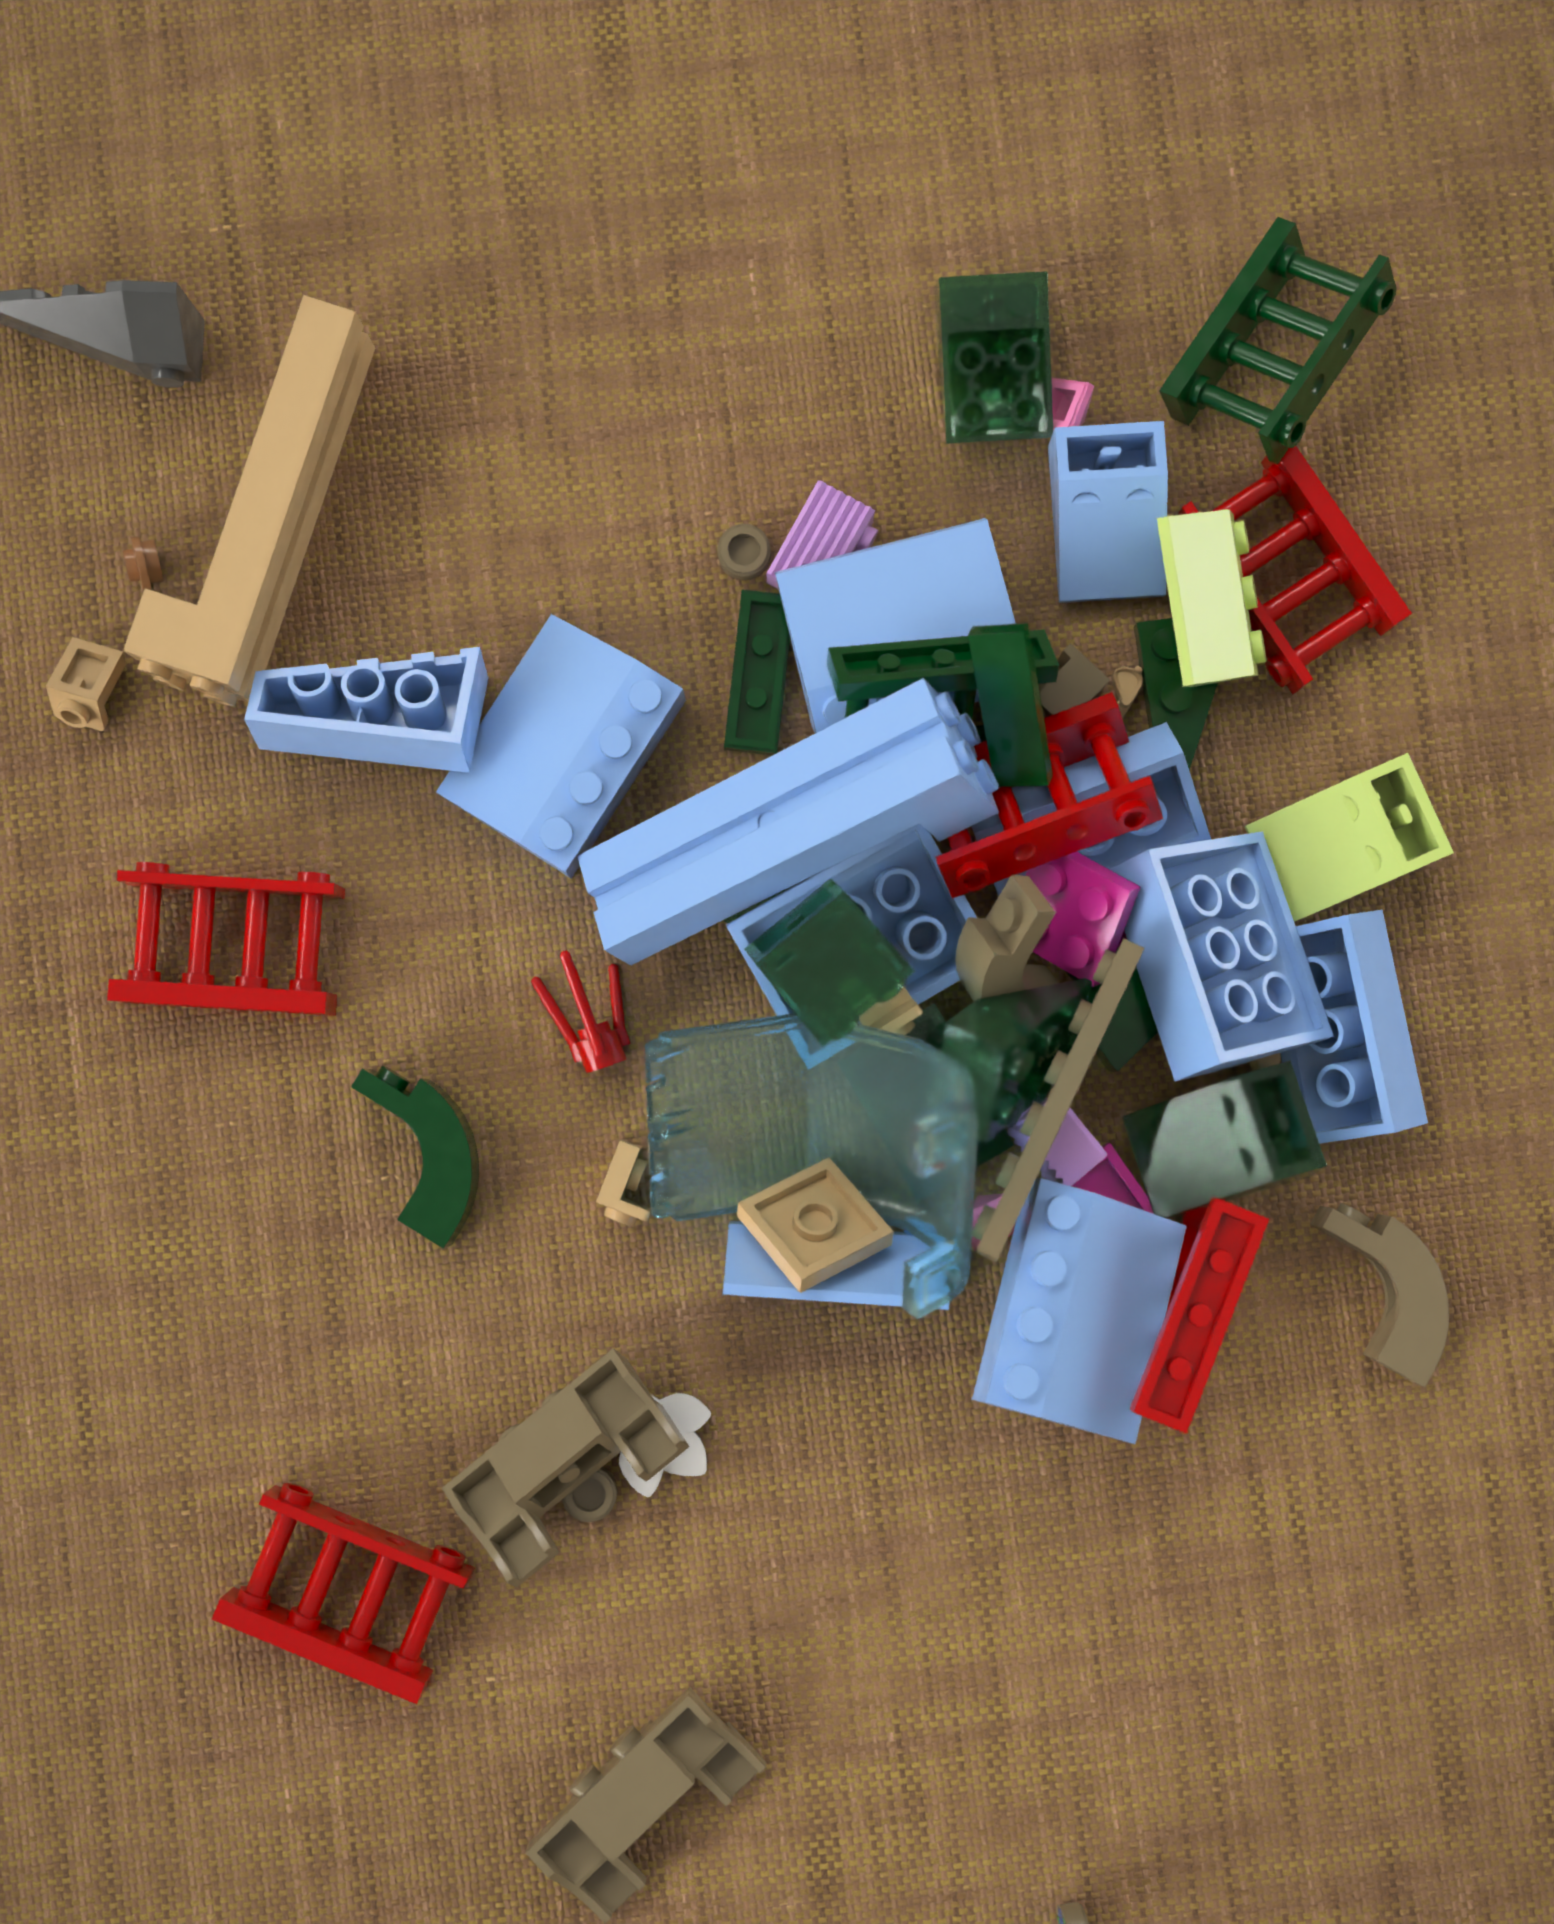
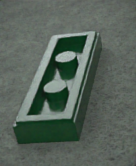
M742 590L724 750L774 755L778 752L790 646V634L779 593Z
M1028 623L973 626L968 633L991 769L998 787L1049 786L1053 773Z

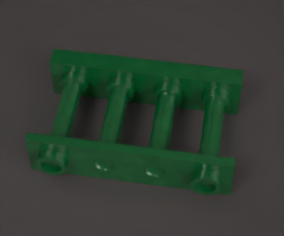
M1277 217L1160 388L1159 392L1170 417L1189 426L1199 410L1209 407L1260 429L1258 434L1268 460L1278 464L1287 450L1299 443L1305 432L1306 422L1377 317L1384 315L1390 309L1395 299L1397 288L1389 258L1379 254L1364 277L1357 276L1305 256L1296 223ZM1295 276L1350 297L1334 322L1275 298L1286 282ZM1268 320L1320 342L1304 366L1248 344L1246 341L1258 323ZM1238 363L1290 386L1275 409L1272 410L1219 388L1216 385L1228 367Z
M1044 629L1031 630L1030 637L1038 684L1054 683L1057 681L1059 663ZM968 636L828 648L827 668L838 702L846 701L845 718L868 707L869 699L885 698L924 678L937 693L954 691L953 702L959 715L967 713L972 720L977 685ZM984 725L975 726L980 741H986Z

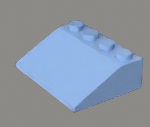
M986 518L775 572L814 733L845 719L846 701L838 702L827 668L829 647L968 636L973 626L1016 624L989 523ZM978 690L976 692L975 702L979 701ZM954 691L947 692L953 700ZM883 698L869 699L868 706L882 700Z
M551 614L480 723L470 773L449 771L436 793L569 878H572L580 866L577 856L591 849L685 703L684 690L637 659Z
M920 824L799 882L726 925L768 1002L808 1069L867 1035V1032L833 978L880 949L884 952L908 993L918 1005L960 981L955 962L958 940L968 917H977L965 895L951 898L935 858L942 854L931 834Z
M1263 831L1148 849L1109 869L1141 887L1124 931L1128 941L1144 948L1136 967L1174 1081L1216 1072L1334 1037Z
M1043 1178L1036 1179L1016 1220L972 1400L1136 1444L1142 1416L1133 1413L1130 1407L1166 1316L1187 1225L1093 1192Z

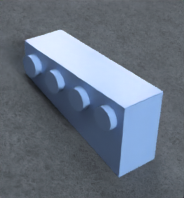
M480 647L460 649L461 654L441 657H435L434 652L411 654V660L380 663L378 658L357 660V665L340 668L329 669L326 663L256 671L244 720L258 748L262 750L470 773L489 677Z

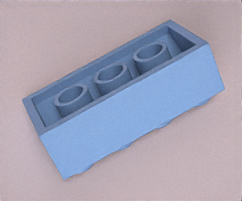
M1167 722L1129 736V743L1116 747L1131 782L1150 775L1163 819L1146 825L1139 830L1122 834L1077 851L1108 869L1148 849L1211 839L1184 752ZM1095 756L1064 767L1078 802L1110 791ZM1047 786L1012 787L1025 823L1057 811ZM998 813L972 826L977 841L1004 831ZM1027 871L1016 875L1026 876ZM1009 878L994 883L998 896Z
M1383 910L1348 914L1296 926L1334 1036L1326 1040L1281 1052L1300 1146L1396 1133L1427 1124V1115Z
M730 1221L723 1295L949 1310V1238L946 1235H937V1225L906 1222L904 1223V1232L893 1233L891 1246L799 1293L741 1221Z

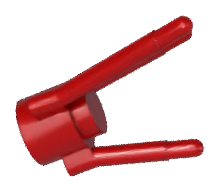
M562 951L560 959L585 1027L577 1031L580 1040L539 977H533L531 984L569 1045L574 1062L582 1061L586 1073H590L627 1060L623 1046L631 1044L625 1027L618 965L613 963L608 967L614 1029L611 1030L608 1020L596 1024L569 951Z

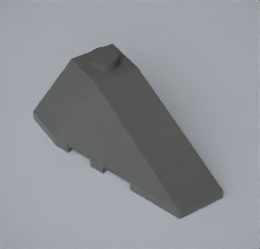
M107 281L105 292L103 293L85 291V288L79 284L63 285L62 296L52 297L44 291L32 288L0 291V324L146 378L158 386L178 388L184 385V381L201 382L205 320L177 282Z

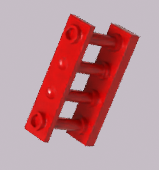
M1297 446L1289 448L1278 464L1269 461L1266 455L1261 461L1264 467L1263 477L1211 510L1229 509L1233 513L1235 521L1275 494L1278 497L1284 496L1295 512L1293 514V521L1250 548L1249 553L1240 555L1243 577L1258 570L1304 538L1309 541L1313 539L1325 556L1322 566L1263 605L1257 597L1258 608L1248 610L1251 631H1262L1265 653L1268 658L1265 662L1268 673L1280 687L1287 686L1292 695L1313 680V677L1305 667L1306 665L1365 626L1370 629L1374 627L1377 633L1382 636L1412 614ZM1190 501L1180 509L1177 515L1199 512L1192 501ZM1336 582L1340 585L1344 583L1355 599L1353 603L1354 608L1295 648H1292L1275 622Z
M1113 692L1044 718L1053 773L1051 782L1047 787L1057 811L1025 823L1012 787H998L999 789L992 792L998 808V816L1004 831L976 842H972L968 828L948 837L952 851L935 858L952 899L969 892L978 891L987 885L1009 878L1011 875L1022 873L1122 834L1139 830L1146 825L1163 819L1150 775L1131 782L1116 747L1129 743V739ZM987 741L975 745L974 748L978 756L976 757L977 762L984 759L991 768ZM1095 756L1110 791L1078 802L1064 767Z
M136 862V871L117 870V881L130 886L140 887L134 969L128 970L127 980L109 979L107 1001L336 1016L337 994L322 992V982L317 981L323 898H345V888L335 883H330V874L297 872V881L169 873L170 865L154 862ZM162 888L194 890L187 973H182L181 983L161 982V972L156 971ZM216 891L247 893L241 976L235 977V986L214 985L215 975H209ZM269 894L301 896L295 980H289V990L268 988L269 979L263 978Z
M1191 1193L1180 1222L1187 1226L1166 1316L1131 1404L1130 1410L1133 1413L1187 1434L1269 1218L1216 1197L1208 1199L1196 1193Z
M283 1483L282 1487L275 1485L262 1495L259 1505L276 1511L277 1514L248 1585L241 1586L240 1589L233 1587L219 1599L211 1620L417 1704L425 1692L434 1671L423 1665L424 1660L420 1655L449 1583L464 1589L471 1579L475 1567L464 1563L466 1557L452 1548L436 1545L434 1550L313 1501L314 1494L299 1485ZM297 1521H300L328 1534L298 1607L294 1606L291 1610L271 1603L272 1597L268 1592ZM351 1542L377 1553L378 1557L349 1627H344L339 1631L322 1624V1617L319 1615V1612L347 1543ZM398 1563H402L428 1574L429 1577L400 1648H394L390 1652L373 1645V1638L369 1635Z

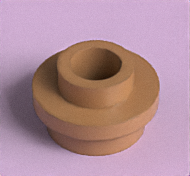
M139 536L131 537L132 549L122 550L129 581L140 580L143 591L145 588L151 590L150 584L163 582L154 539L140 541Z

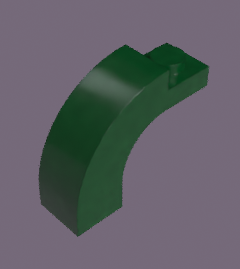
M382 1065L378 1072L373 1069L362 1068L351 1088L405 1121L415 1133L422 1151L423 1166L420 1181L397 1220L441 1248H447L453 1244L468 1219L478 1189L479 1157L471 1127L460 1107L451 1096L430 1079L420 1078L410 1093L405 1090L410 1081L390 1068Z

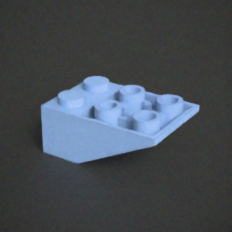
M1164 421L1055 427L1048 444L1059 603L1165 597L1166 574L1157 518L1167 516L1168 470Z

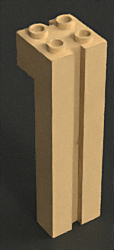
M303 295L198 604L195 605L146 588L142 594L123 651L134 659L139 660L137 670L153 676L152 680L184 691L186 683H190L189 686L203 692L204 697L231 707H235L237 699L249 701L255 672L266 670L375 351V346L369 335L362 332L364 326L356 311Z

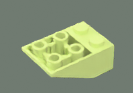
M1408 753L1244 826L1248 834L1263 831L1294 922L1454 853Z

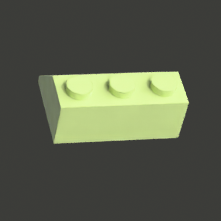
M1229 509L1157 518L1183 686L1196 687L1258 676L1257 664L1266 662V653L1262 631H1251L1248 610L1258 608L1253 575L1243 577L1240 555L1249 553L1244 520L1234 522V515Z

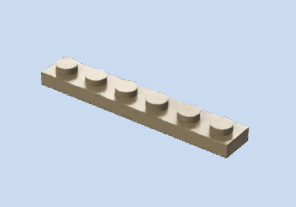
M1123 939L1117 953L1108 949L1105 950L1092 980L1102 984L1093 1004L1082 999L1068 1029L1078 1034L1069 1055L1058 1050L1044 1079L1045 1082L1054 1085L1045 1106L1034 1101L1022 1125L1020 1133L1029 1136L1028 1142L1020 1157L1009 1153L995 1183L1005 1188L996 1209L985 1204L971 1233V1236L981 1240L976 1253L997 1262L1144 951L1143 947Z

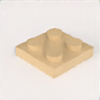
M829 1157L738 1202L737 1217L799 1293L892 1245L894 1231Z

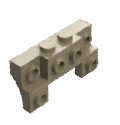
M613 1348L564 1389L557 1390L546 1397L541 1407L521 1424L508 1428L500 1436L499 1442L443 1486L442 1489L456 1514L487 1550L506 1582L518 1587L560 1553L540 1520V1517L620 1452L623 1453L637 1476L647 1482L690 1446L663 1405L653 1399L628 1359Z
M691 1687L680 1695L654 1722L650 1720L639 1731L634 1726L628 1728L611 1746L610 1751L614 1756L599 1770L592 1764L583 1771L569 1788L573 1793L569 1804L528 1843L525 1854L549 1879L559 1883L583 1901L604 1924L611 1919L612 1913L637 1889L640 1891L646 1885L647 1877L624 1852L694 1785L695 1777L727 1806L732 1802V1797L751 1778L766 1768V1761L729 1721L724 1724Z

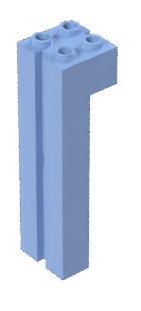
M922 678L578 855L577 858L587 892L595 897L598 910L593 913L604 950L625 963L633 965L917 824L922 825L940 842L999 813L992 792L999 789L996 778L984 759L979 762L976 759L978 756L974 746L981 741L973 721L967 713L959 715L952 698L947 692L939 695Z

